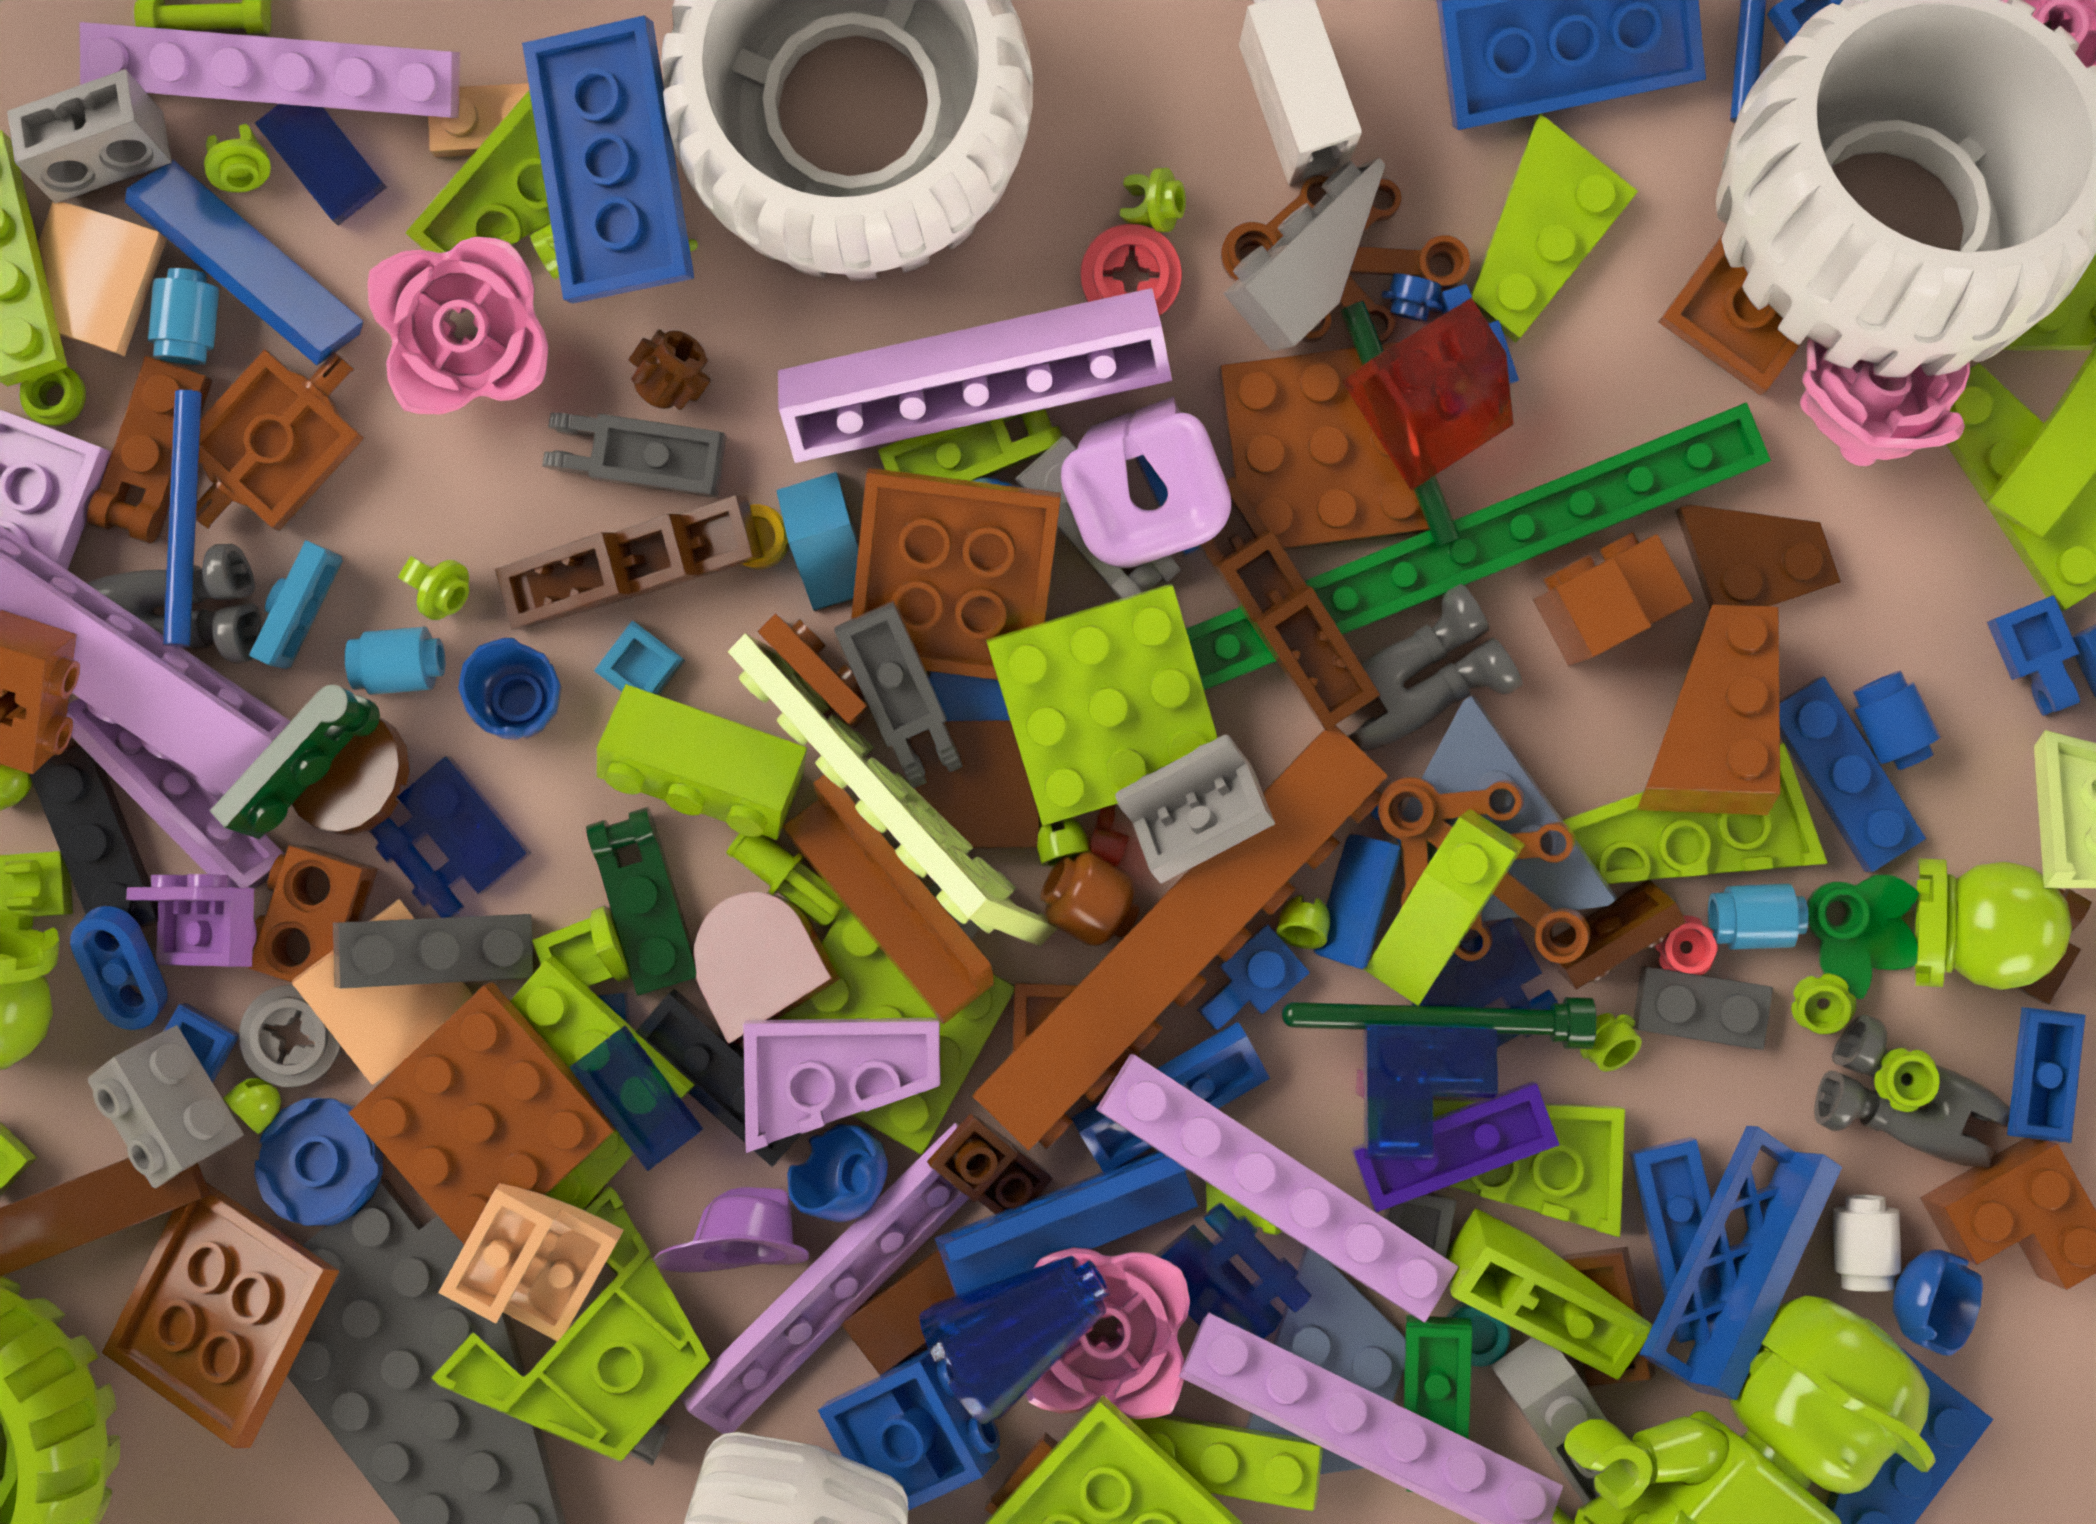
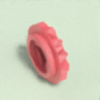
M1140 224L1118 225L1101 233L1088 247L1081 264L1080 277L1086 301L1090 302L1127 294V292H1124L1123 281L1113 280L1112 276L1103 275H1113V272L1123 271L1125 261L1129 257V251L1132 250L1135 251L1134 261H1137V267L1140 272L1148 273L1149 276H1159V278H1149V281L1139 282L1136 291L1152 288L1159 316L1162 315L1174 304L1181 285V263L1173 245L1160 232Z

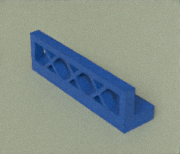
M1746 1126L1639 1355L1699 1393L1737 1400L1749 1373L1750 1363L1758 1354L1762 1341L1768 1332L1842 1166L1824 1154L1795 1152L1760 1127ZM1759 1150H1761L1779 1163L1769 1185L1756 1190L1751 1167ZM1743 1207L1748 1230L1742 1243L1729 1246L1725 1223L1732 1210ZM1717 1264L1722 1286L1715 1300L1703 1304L1698 1281L1704 1268ZM1690 1322L1695 1344L1685 1364L1666 1352V1349L1677 1326Z
M1157 1150L1121 1164L1113 1170L1098 1173L1027 1201L1016 1208H1009L936 1237L935 1241L957 1300L968 1299L1030 1274L1038 1260L1050 1253L1073 1247L1093 1249L1198 1207L1185 1172L1188 1169Z

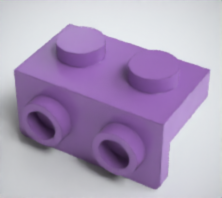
M219 874L151 875V887H127L126 900L158 901L157 965L252 967V948L257 936L256 925L253 920L254 888H228V875Z

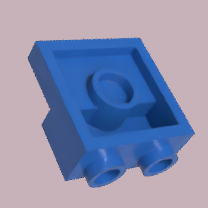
M940 1344L897 1363L879 1377L828 1400L818 1409L841 1455L887 1474L899 1482L907 1495L908 1511L982 1478L1000 1458L996 1450L1000 1446V1435L995 1422L986 1413H976L966 1394V1391L969 1389V1377L963 1363L953 1355L946 1357Z

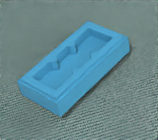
M305 540L287 578H280L272 587L267 597L265 611L269 615L249 656L270 666L283 669L291 668L343 562V556Z

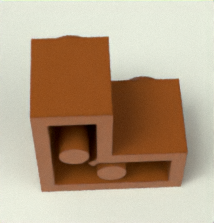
M1631 532L1599 550L1604 562L1595 565L1591 556L1588 555L1543 579L1549 591L1532 600L1568 666L1603 653L1650 628L1651 624L1694 602L1658 534L1639 543L1634 532Z
M2024 1138L1994 1155L1989 1168L1973 1167L1920 1197L1950 1252L1976 1265L2018 1242L2037 1277L2060 1288L2068 1290L2096 1274V1210L2057 1143Z

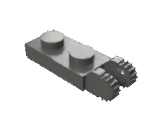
M559 412L550 413L548 428L566 435L594 436L591 457L574 455L573 453L560 450L544 452L542 467L556 471L588 475L592 480L713 498L718 497L727 438L724 432L599 413L597 418Z
M889 602L835 626V634L887 747L892 745L912 788L927 782L923 763L920 757L915 754L908 738L929 729L936 744L939 759L949 772L963 767L957 748L944 723L947 720L946 714L895 602Z

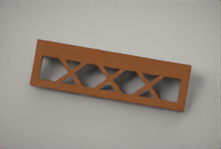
M822 775L813 782L818 799L783 826L785 835L944 1025L994 985L992 964L916 874L901 861L895 849L884 836L858 813L855 808L856 803L846 791L834 784L825 775Z

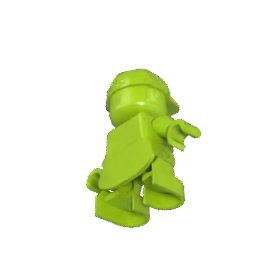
M1805 1295L1785 1302L1778 1307L1758 1354L1750 1363L1749 1373L1737 1400L1729 1399L1735 1417L1747 1429L1742 1437L1713 1414L1703 1410L1696 1411L1689 1417L1676 1418L1637 1432L1632 1440L1614 1424L1603 1419H1590L1580 1423L1566 1435L1564 1447L1569 1456L1583 1468L1603 1471L1595 1476V1490L1600 1496L1579 1507L1575 1522L1572 1524H1842L1836 1513L1807 1491L1808 1487L1813 1482L1830 1492L1841 1494L1859 1492L1870 1485L1882 1465L1895 1452L1919 1471L1928 1472L1935 1463V1458L1927 1443L1920 1437V1434L1928 1416L1929 1388L1921 1371L1908 1355L1893 1341L1890 1335L1869 1319H1864L1855 1312L1825 1298Z

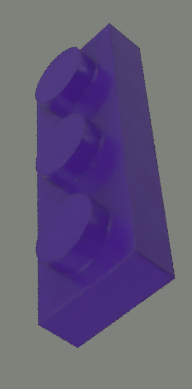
M1532 1081L1352 1147L1351 1150L1371 1205L1375 1212H1379L1559 1146V1142L1538 1085Z

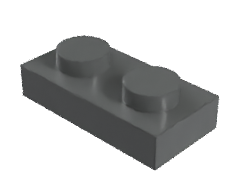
M1641 966L1633 1017L1635 1025L1632 1028L1764 1050L1773 987Z

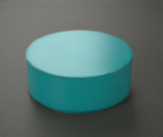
M1463 1302L1458 1303L1450 1310L1447 1317L1471 1318L1472 1320L1471 1366L1483 1367L1491 1365L1505 1354L1511 1337L1509 1325Z

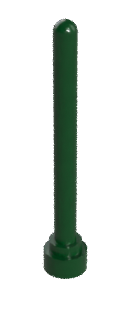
M1565 997L1563 1003H1552L1550 1009L1291 1002L1282 1010V1020L1291 1028L1550 1035L1552 1042H1562L1565 1049H1592L1596 1037L1595 1003L1593 998Z

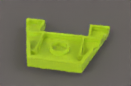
M608 1186L586 1209V1212L624 1230L605 1263L617 1276L525 1377H522L473 1332L431 1378L442 1388L622 1463L710 1363V1358L673 1292L667 1286L640 1233L637 1232L625 1211L617 1192Z

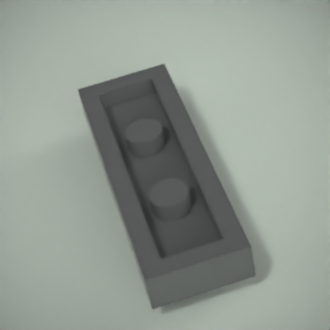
M511 914L333 922L335 988L342 989L530 978L533 975L532 915Z

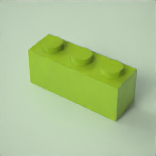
M625 684L597 746V777L605 780L609 786L619 792L631 795L641 792L664 800L672 809L682 814L691 816L704 814L726 822L730 828L740 834L750 837L764 835L778 840L803 778L808 747Z

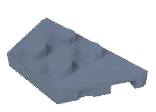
M1475 695L1464 700L1425 770L1422 779L1430 782L1439 793L1484 790L1500 780L1514 782L1521 788L1524 795L1523 807L1515 817L1507 821H1498L1489 817L1488 814H1481L1482 817L1507 833L1538 831L1546 823L1554 821L1564 823ZM1497 789L1492 794V804L1495 809L1500 812H1509L1513 809L1515 799L1510 791ZM1411 797L1402 814L1409 820H1419L1423 814V806L1418 799ZM1458 818L1445 820L1454 826ZM1551 830L1543 835L1542 843L1548 852L1558 854L1565 850L1566 840L1562 833ZM1576 839L1573 851L1561 862L1550 863L1542 860L1540 857L1515 859L1508 870L1509 873L1553 909L1569 908L1580 910L1604 907L1617 899ZM1428 841L1429 859L1431 861L1438 849ZM1493 894L1481 911L1482 922L1520 917Z
M1305 1246L1273 1344L1393 1402L1405 1366V1336L1329 1261ZM1250 1412L1246 1428L1300 1437ZM1323 1448L1320 1474L1364 1468Z

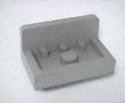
M1223 735L1210 743L1199 746L1193 752L1151 774L1141 777L1135 783L1115 794L1119 807L1134 825L1149 870L1160 884L1275 824L1252 765L1228 735Z
M177 1025L114 1056L88 1077V1083L93 1090L94 1101L98 1109L104 1116L111 1119L127 1145V1152L131 1163L136 1170L146 1176L154 1188L163 1185L180 1172L229 1146L244 1135Z

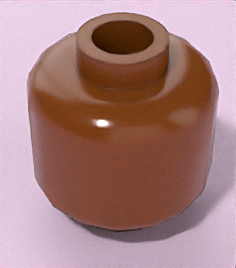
M1091 852L1079 853L1072 859L1067 856L1062 857L1048 874L1040 894L1041 901L1046 903L1045 914L1048 922L1088 946H1100L1114 935L1118 938L1124 937L1133 926L1139 912V905L1133 902L1135 883L1132 877L1124 870Z

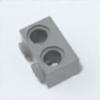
M126 69L7 111L15 164L55 204L172 163L163 111Z

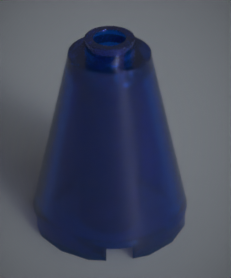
M1068 1256L934 1302L920 1313V1325L935 1363L944 1358L955 1377L948 1381L947 1384L966 1410L981 1424L986 1425L995 1419H1000L1106 1313L1103 1299L1110 1295V1290L1102 1274L1092 1261L1088 1260L1081 1264L1074 1256Z

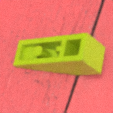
M1471 809L1459 816L1422 873L1364 970L1419 1006L1525 844Z
M1477 1208L1474 1209L1447 1249L1446 1259L1458 1266L1457 1271L1449 1282L1453 1298L1619 1380L1644 1345L1652 1328L1651 1323L1532 1236Z

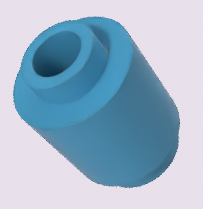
M169 268L167 278H156L153 280L148 341L154 344L153 358L185 365L206 364L207 351L214 350L219 288L207 283L206 273L192 269Z
M426 626L365 631L359 639H349L346 643L345 669L348 682L353 690L365 689L369 695L432 690L435 686L436 677L443 676L445 673L446 659L443 643L440 638L432 639L431 633Z
M1791 884L1726 886L1724 892L1711 893L1709 896L1708 927L1714 931L1712 934L1716 944H1727L1730 950L1792 948L1796 945L1798 934H1806L1808 907L1805 897L1796 896Z

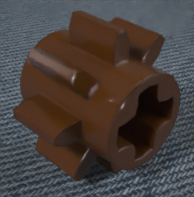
M657 330L651 340L642 338L628 359L629 362L638 368L631 378L637 393L643 400L657 408L669 409L675 406L678 410H682L689 400L697 402L711 382V379L701 372L708 362L703 347L692 336L681 331L672 330L664 333L662 330Z

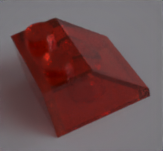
M1472 297L1374 357L1342 381L1410 490L1418 487L1514 425L1507 355Z

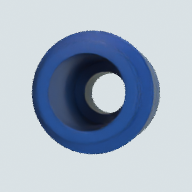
M1901 670L1885 675L1853 691L1859 704L1854 708V711L1880 764L1894 761L1897 769L1902 770L1934 755L1930 744L1940 739L1941 736L1915 683H1907Z

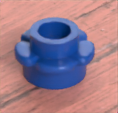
M1394 273L1389 291H1382L1381 294L1384 299L1392 302L1390 313L1410 320L1427 322L1429 311L1438 312L1443 309V305L1438 303L1442 286L1437 282L1420 277Z

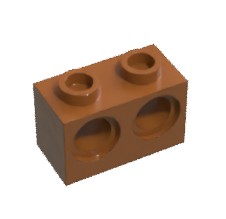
M288 845L286 855L280 854L276 858L268 877L267 887L268 890L273 891L266 916L260 915L255 921L257 936L252 948V967L248 969L292 982L295 977L333 951V922H355L362 920L378 868L307 845ZM316 868L322 869L330 880L329 894L320 903L315 902L308 895L306 889L307 878ZM295 929L301 930L310 942L309 955L301 964L291 959L286 948L287 939Z

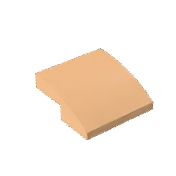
M52 202L38 241V246L60 336L71 340H78L125 357L167 238L160 232L65 202L56 204Z
M399 898L369 921L415 919V917ZM334 950L292 980L293 986L371 1085L399 1066L474 995L465 982L335 988Z
M499 1183L438 1293L495 1324L504 1312L558 1341L571 1325L624 1230L560 1200L519 1187Z

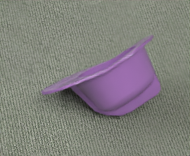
M742 1187L730 1189L713 1199L703 1210L692 1242L662 1250L654 1257V1261L657 1267L664 1270L708 1272L756 1264L790 1265L803 1263L809 1259V1252L793 1244L791 1200L786 1191L774 1188Z

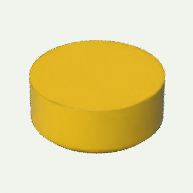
M752 504L750 509L764 557L741 565L750 569L762 570L778 564L786 555L789 543L781 515L768 506Z

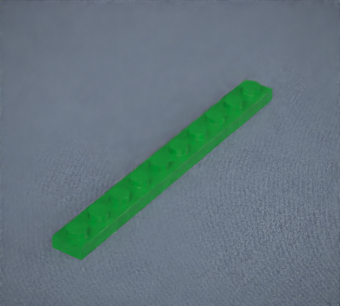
M1747 402L1458 518L1454 522L1461 538L1437 548L1429 530L1312 577L1304 582L1307 586L1313 588L1337 628L1344 635L1443 595L1449 589L1459 584L1465 586L1762 466L1770 462L1771 459ZM1240 607L1186 628L1204 691L1277 662Z

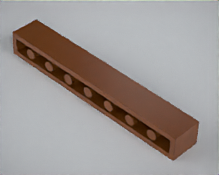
M1336 725L1327 731L1323 730L1263 792L1275 824L1190 868L972 1094V1097L1028 1151L1037 1142L1044 1148H1049L1073 1122L1065 1112L1082 1095L1091 1102L1094 1101L1118 1075L1110 1067L1112 1063L1127 1048L1135 1055H1138L1162 1030L1163 1027L1155 1020L1172 1001L1180 1008H1183L1207 983V980L1200 974L1205 966L1216 955L1227 962L1246 943L1252 934L1244 926L1261 908L1269 916L1272 915L1291 896L1296 887L1288 880L1306 862L1315 870L1336 849L1340 841L1332 834L1350 816L1359 824L1379 804L1382 794L1376 788L1388 775Z

